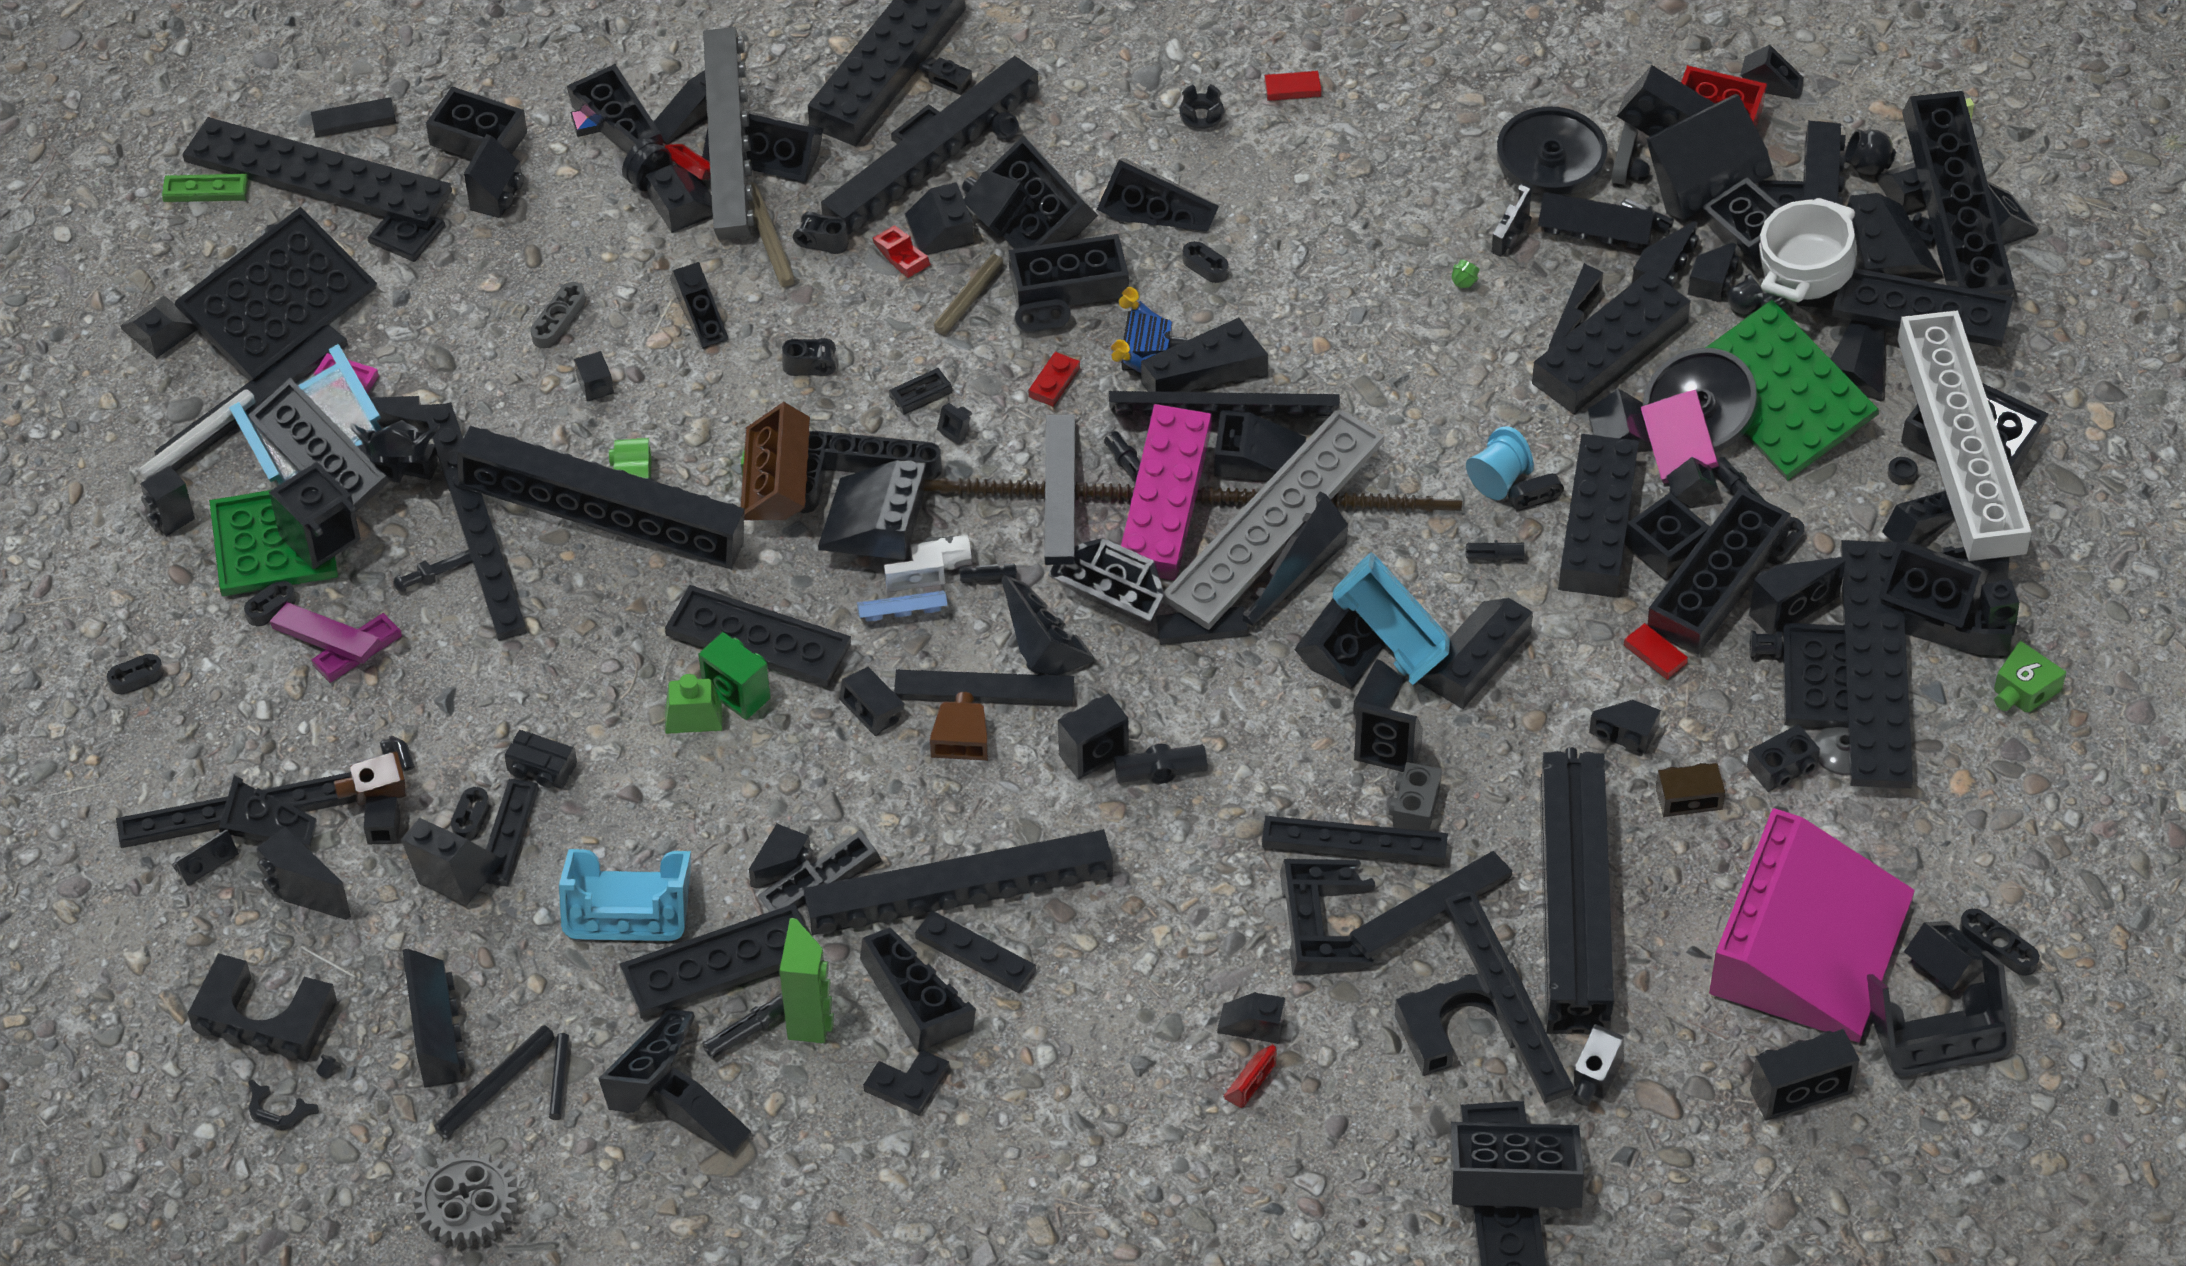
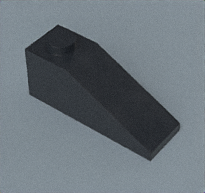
M705 70L687 81L654 120L655 125L661 132L665 145H668L708 118Z

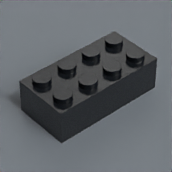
M1119 234L1008 250L1009 273L1017 308L1024 304L1053 299L1062 300L1068 306L1120 299L1123 296L1122 292L1129 287V273Z

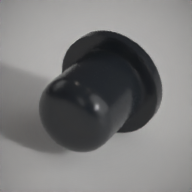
M322 1054V1061L316 1069V1073L322 1078L328 1079L335 1068H340L341 1065L334 1057Z

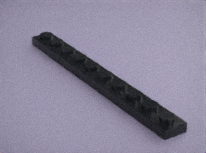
M449 402L423 409L429 430L436 423L440 424V428L432 440L436 446L437 456L497 639L499 641L527 633L526 626L481 493L458 486L457 450L463 440V436L452 403Z

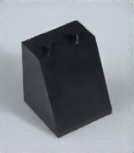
M419 818L401 839L418 883L466 906L487 882L489 876L503 862L499 856L468 839L422 818Z

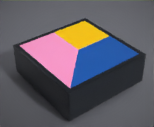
M580 110L570 112L577 137L601 132L598 126Z

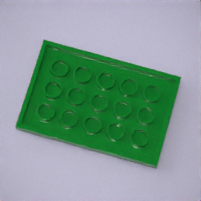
M1773 299L1705 347L1721 349L1737 356L1751 371L1758 388L1759 402L1756 416L1744 435L1787 481L1879 415L1878 408Z

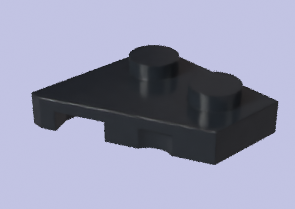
M1524 182L1518 188L1519 198L1517 205L1509 204L1502 220L1493 233L1491 253L1502 257L1508 248L1512 249L1518 235L1522 231L1525 232L1531 224L1530 204L1532 186Z

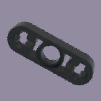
M1968 909L1962 914L1959 930L1982 949L1988 951L2006 967L2019 975L2027 976L2036 971L2040 955L2034 946L1980 909ZM1975 922H1978L1980 924L1979 926H1969V923L1974 924ZM2002 937L2008 944L2004 947H1997L1992 944L1991 939ZM2025 957H2028L2030 959V961H2019V958L2024 959Z

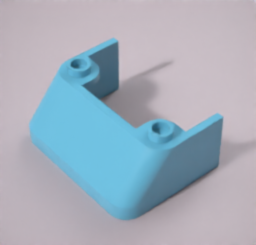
M1370 552L1334 588L1332 597L1344 610L1348 608L1352 611L1356 610L1394 652L1396 661L1393 664L1402 675L1406 676L1409 674V682L1412 685L1449 654L1450 639L1446 632L1374 553Z

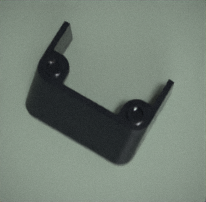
M1988 951L1981 952L1984 982L1972 984L1964 991L1962 1011L1905 1022L1901 1007L1890 1001L1889 988L1874 974H1868L1867 982L1872 1022L1889 1066L1901 1076H1910L2006 1055L2012 1047L2013 1039L2003 963Z

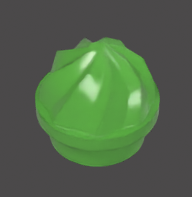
M1461 259L1458 265L1455 264L1452 268V280L1458 288H1470L1479 279L1477 275L1480 269L1466 260Z

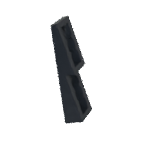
M1585 263L1583 264L1550 341L1548 350L1583 323L1585 310L1602 291V271Z
M859 830L813 864L806 860L760 893L758 898L769 912L794 903L798 908L805 904L803 888L851 879L882 862V859L863 832Z

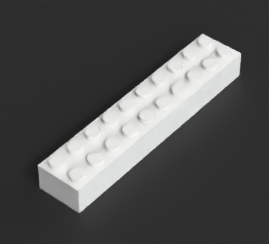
M1958 310L1902 317L1897 340L1968 561L2027 554L2031 529Z

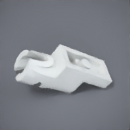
M968 535L927 537L922 543L911 544V561L884 565L887 592L945 584L944 570H954L972 565Z

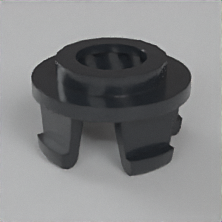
M1193 84L1183 90V101L1179 107V115L1186 125L1197 129H1206L1217 125L1222 120L1224 106L1220 100L1221 91L1217 87L1210 84L1206 93L1198 94ZM1195 110H1208L1206 118H1197Z

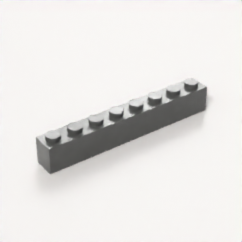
M736 27L704 30L703 42L713 229L718 240L751 237V226H755L753 209L750 210L749 201H753L754 196L752 185H748V176H752V166L750 159L747 160L746 155L747 151H751L749 135H745V127L749 126L748 111L744 110V102H748L746 85L743 86L742 78L747 76L745 61H741V53H745V42L743 36L739 37Z

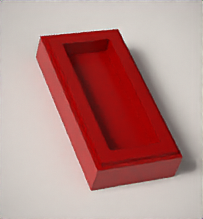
M1318 71L1264 75L1267 101L1321 97Z
M683 144L665 145V148L671 153L672 161L701 180H711L709 161Z
M1646 623L1624 639V646L1666 680L1688 662V657Z

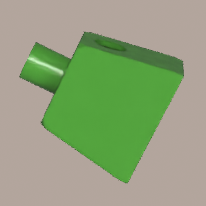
M685 674L680 680L668 683L665 704V734L722 731V703L712 680L697 679L693 674Z

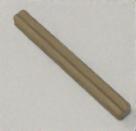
M751 182L748 185H752L754 200L749 201V208L754 211L755 224L779 284L782 287L792 286L794 284V275L756 183Z

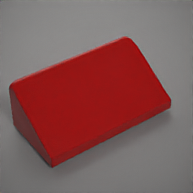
M1270 1045L1258 1051L1224 1094L1223 1098L1241 1109L1247 1104L1276 1066V1046Z

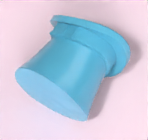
M1505 426L1496 429L1489 436L1485 450L1467 459L1466 470L1473 485L1483 495L1493 500H1501L1506 497L1519 475L1522 473L1529 475L1534 471V462L1530 447L1523 435L1518 430Z

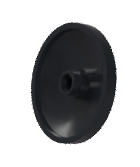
M1537 107L1515 115L1503 126L1497 140L1496 155L1503 173L1518 186L1524 182L1532 186V192L1539 194L1548 192L1562 195L1581 190L1589 186L1600 176L1606 164L1607 142L1599 126L1587 116L1563 107Z
M1695 348L1681 352L1663 363L1649 380L1644 393L1643 406L1696 389L1715 452L1729 447L1740 439L1751 426L1757 413L1759 394L1751 371L1737 356L1721 349Z

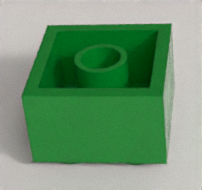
M722 632L698 653L701 679L712 680L721 703L743 719L747 720L771 699L767 662L761 655L754 654L746 649L737 638L732 639Z

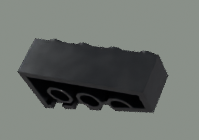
M616 64L567 85L572 108L576 111L580 110L598 126L604 135L627 154L634 145L647 138L654 139L661 146H664L661 132Z
M1239 317L1141 361V383L1147 391L1191 392V390L1199 388L1210 390L1217 388V384L1232 381L1233 384L1245 382L1247 377L1256 375L1258 379L1268 377V353Z
M891 927L862 937L860 961L917 1052L973 1031L976 1008L969 1001L965 1003L958 996V991L950 983L946 985L936 975L937 971L930 964L925 965L917 957V952Z

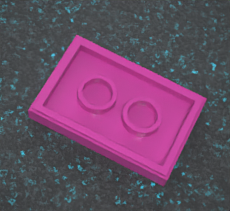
M1696 389L1641 407L1663 484L1669 483L1666 477L1668 474L1691 457L1702 461L1711 468L1719 466Z

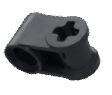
M805 212L801 217L802 224L800 228L796 229L793 233L794 242L806 249L840 254L846 251L849 245L845 221L839 217Z
M794 338L785 341L782 346L783 371L790 376H828L833 374L836 370V363L833 360V354L836 351L835 343L827 338ZM822 346L825 347V352H822ZM822 362H825L824 368H822Z

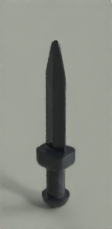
M469 550L431 565L426 560L420 562L417 565V571L402 577L397 575L394 578L393 585L396 590L403 592L406 591V587L421 581L425 585L435 583L436 575L472 561Z

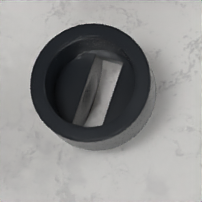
M1636 157L1628 178L1635 181H1644L1649 177L1650 166L1646 161Z

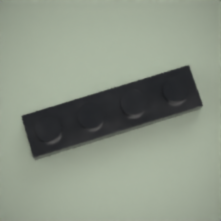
M933 910L915 931V939L1017 993L1022 991L1036 972V965Z

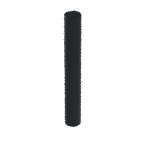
M566 1033L557 1034L549 1109V1118L552 1120H560L562 1117L569 1035Z

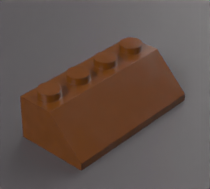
M782 402L746 427L740 506L745 509L744 520H787L805 508L810 417L786 402Z

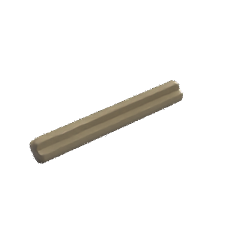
M996 254L990 255L934 322L936 333L946 335L1003 267V258Z

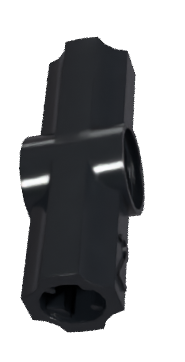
M1155 744L1150 746L1144 753L1114 757L1115 775L1118 783L1151 779L1153 783L1164 784L1172 781L1176 775L1208 771L1207 754L1203 744L1172 749L1167 744Z

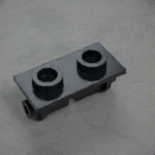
M226 829L220 834L218 832L215 833L213 838L186 855L178 856L172 866L178 874L181 873L186 885L189 886L237 856L239 852L229 831Z

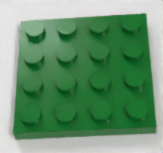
M271 490L209 500L219 587L222 597L264 590L271 584L280 581H287L295 585L337 578L336 556L313 570L279 536L269 495Z

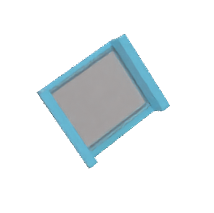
M337 344L329 349L336 364L298 386L356 446H360L363 444L351 430V423H355L357 426L368 431L375 430L377 432L382 430L377 422L381 417L341 347ZM239 402L229 407L270 482L277 480L280 485L300 472L248 417L249 414L246 413Z

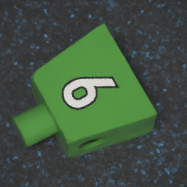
M2020 641L1997 674L1994 690L1998 695L1994 698V702L2002 711H2008L2015 705L2024 712H2031L2063 689L2066 671Z

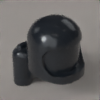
M1750 273L1745 276L1743 282L1732 286L1727 294L1730 307L1739 314L1750 313L1759 307L1761 308L1772 299L1780 308L1786 305V298L1764 293Z

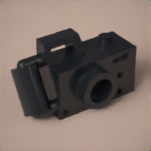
M931 57L919 64L922 72L928 71L930 83L962 95L972 82V70L955 64L951 60H945L941 57L936 60Z

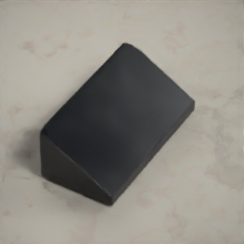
M1376 659L1354 700L1353 714L1356 715L1358 702L1389 709L1404 681V677L1383 661Z

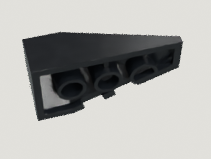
M1121 158L1117 162L1096 210L1122 222L1208 231L1219 205L1147 168Z
M1007 575L1003 576L1001 580L1019 651L1027 661L1026 666L1029 670L1038 675L1041 673L1060 675L1092 663L1095 658L1084 642L1077 635L1070 637L1062 629L1065 623L1045 610L1047 604L1026 583Z
M668 1009L598 1078L609 1110L634 1113L640 1109L641 1105L653 1094V1089L669 1071L695 1018L694 1012Z

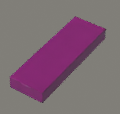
M384 613L359 628V630L377 636L380 639L381 646L372 656L402 637L401 630ZM325 650L311 659L312 665L329 683L360 664L329 650Z

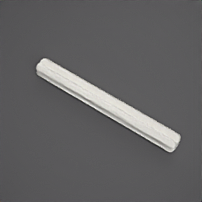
M247 389L243 390L140 467L139 471L142 478L146 480L166 467H171L235 419L229 409L230 406L239 402L244 410H247L256 402L254 395Z

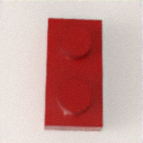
M1055 351L1028 389V397L1054 407L1079 371L1080 361Z

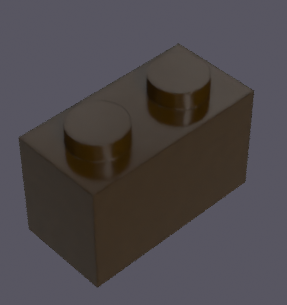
M1699 763L1694 766L1668 767L1658 770L1655 788L1663 817L1723 810L1725 789L1718 763Z

